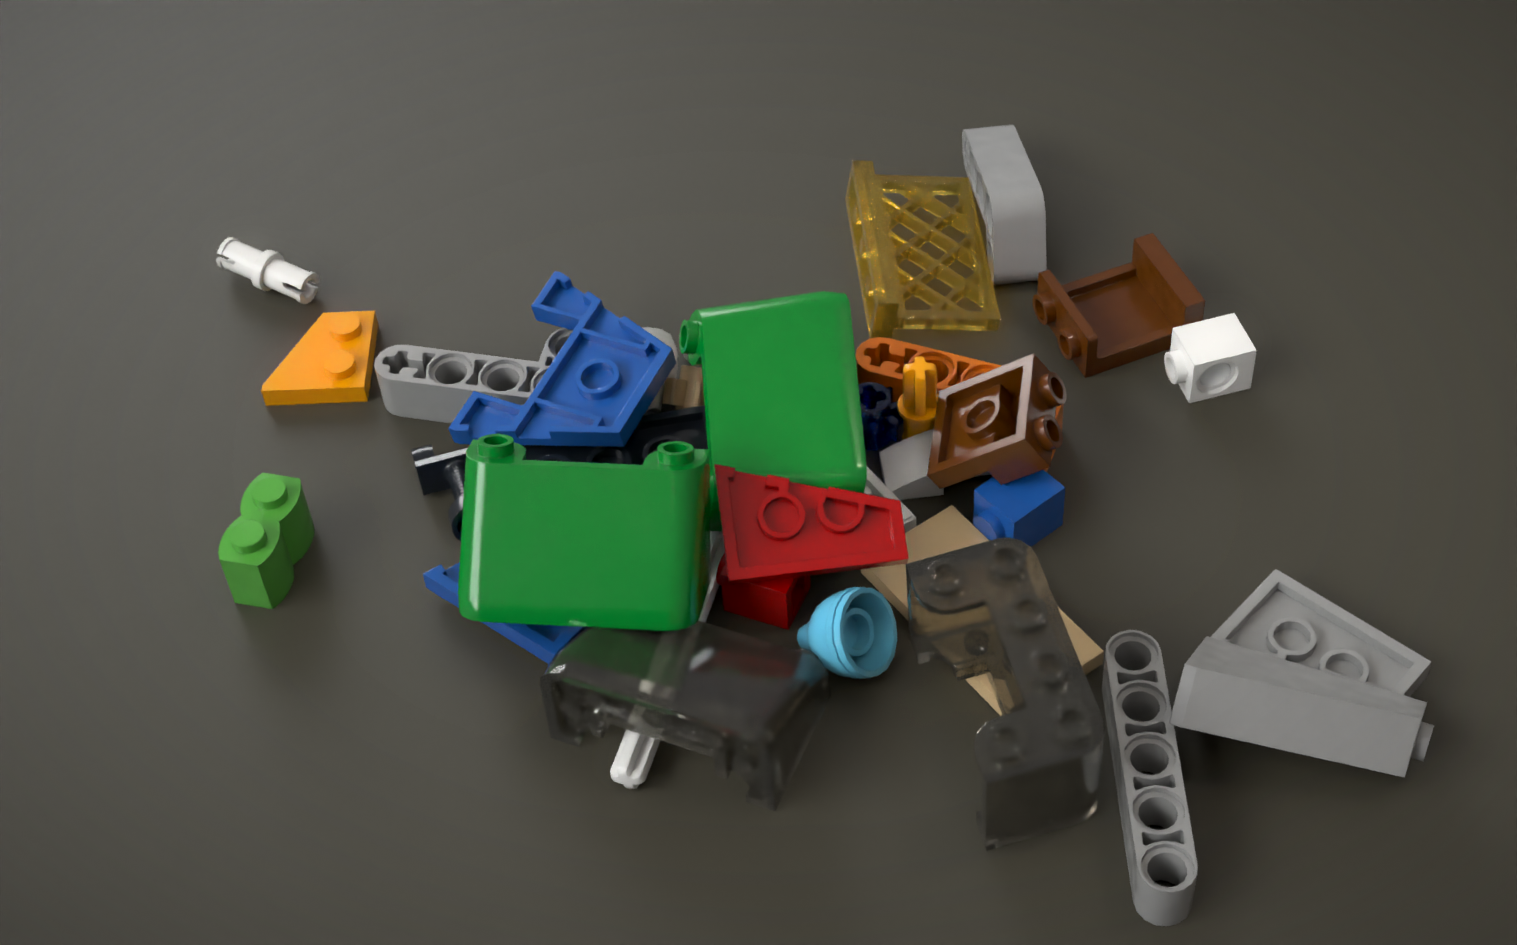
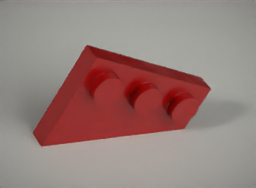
M714 464L729 585L907 564L909 557L900 500L834 487L825 489L790 482L789 478L769 474L767 477L735 471L733 467Z

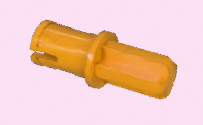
M915 357L914 363L905 364L903 368V394L900 396L897 404L899 415L903 418L904 433L902 440L934 429L938 401L937 368L934 363L925 362V357Z

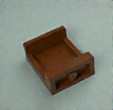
M1154 233L1134 239L1132 262L1064 285H1060L1049 269L1039 272L1037 294L1033 296V308L1039 322L1042 325L1048 324L1057 337L1063 356L1067 360H1073L1085 378L1170 349L1172 329L1202 321L1205 307V299Z

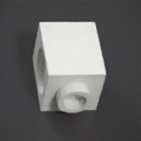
M1235 313L1174 327L1172 329L1170 352L1165 353L1164 364L1171 383L1179 384L1188 402L1193 403L1250 389L1257 350Z

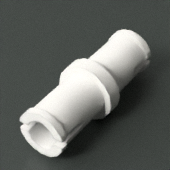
M234 237L225 239L217 251V254L229 258L228 260L222 257L216 258L217 265L220 268L228 269L250 279L253 286L260 290L270 291L273 289L296 299L302 304L311 302L318 292L319 287L308 284V281L314 284L320 283L318 274L284 261L283 255L276 251L266 250L263 252L240 242Z

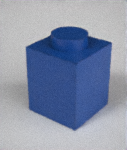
M1045 470L1002 485L992 477L974 489L973 525L993 545L1013 560L1063 525L1065 487Z

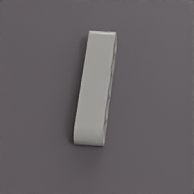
M1126 630L1112 636L1106 644L1102 695L1133 903L1137 913L1144 920L1154 925L1167 927L1180 923L1187 918L1191 911L1198 863L1174 725L1169 724L1172 711L1162 652L1158 642L1151 635L1142 631ZM1141 772H1151L1154 775L1143 774ZM1149 825H1157V826H1161V827H1163V828H1165V829H1163V830H1156V829H1152V828H1150V827H1148V826H1149ZM1155 881H1169L1176 886L1165 887L1155 883Z

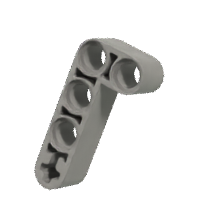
M1013 124L963 129L962 149L964 166L986 224L987 262L991 284L1000 285L1038 281V273L1047 270L1045 202L1041 185L1017 130Z
M560 328L553 332L547 339L538 362L413 345H394L379 353L374 364L385 408L391 414L400 417L452 423L473 391L524 405L572 333V330Z

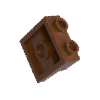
M1033 353L940 390L927 476L939 489L985 472H989L1002 485L1049 468L1051 466L1052 450L1061 447L1063 442L1062 432L1055 419L1056 407L1065 404L1067 394L1064 383L1059 375L1053 371L1050 372Z

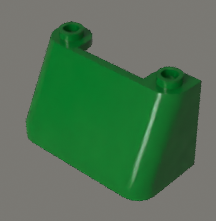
M817 291L696 309L689 320H683L679 334L680 351L682 354H688L691 365L702 366L707 446L710 449V531L722 532L714 464L733 467L735 471L767 477L769 474L789 478L790 482L825 489L834 487L864 493L867 477L866 454L849 298L845 293Z
M489 434L480 437L478 440H472L466 450L458 581L459 613L463 617L480 622L656 631L685 629L696 624L699 620L711 581L710 449H694L690 443L681 441L665 442L657 447V451L650 453L645 458L643 465L526 460V448L521 444L515 443L513 437L509 435Z

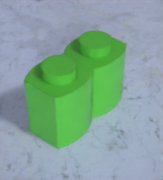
M261 473L245 490L240 504L241 516L223 534L219 544L218 556L235 603L273 609L286 597L294 580L293 565L308 551L314 537V523L300 478Z

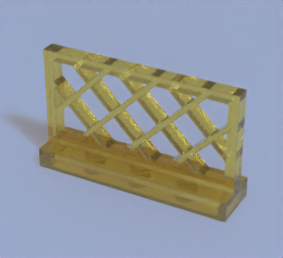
M852 160L845 201L869 339L876 337L892 338L894 329L998 331L1001 317L969 177L875 174L873 161ZM883 193H900L908 198L909 201L899 206L885 197ZM937 194L958 195L959 202L950 208L934 198V196ZM922 207L938 218L929 225L912 213ZM900 223L917 235L906 241L890 230ZM951 225L965 234L966 237L958 243L940 231ZM926 242H930L946 253L936 260L919 248ZM908 259L924 269V271L918 276L913 277L897 267V265L903 260ZM958 260L974 270V273L966 279L948 268V266ZM936 277L952 287L953 290L944 297L926 284ZM912 295H915L932 307L929 310H905L904 302ZM966 296L980 305L983 311H966L955 303Z

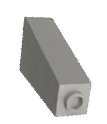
M1208 636L1205 637L1184 665L1169 724L1190 730L1404 778L1411 758L1424 762L1434 725L1422 722L1427 702Z

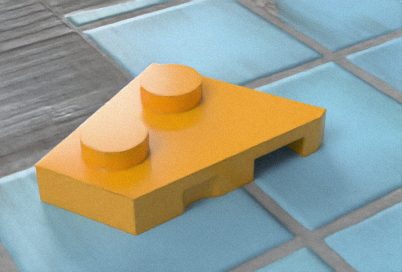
M375 311L322 313L262 385L261 392L265 405L368 402L379 326Z

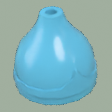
M851 587L834 593L823 600L814 610L810 621L799 628L797 641L801 648L810 651L821 666L838 676L850 677L852 679L872 678L879 676L887 670L894 658L897 645V625L892 608L883 594L873 588Z

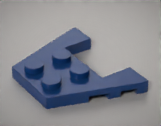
M554 271L531 307L536 320L572 330V333L524 405L473 391L448 428L455 443L471 444L472 440H478L485 435L505 434L513 437L514 442L521 445L624 447L674 368L676 359L671 347L626 316L622 318L617 317L604 308L601 299L589 291L584 294L572 285L569 277L561 272Z

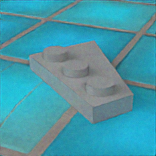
M1277 569L1257 587L1211 636V638L1408 697L1428 677L1432 663L1430 660Z

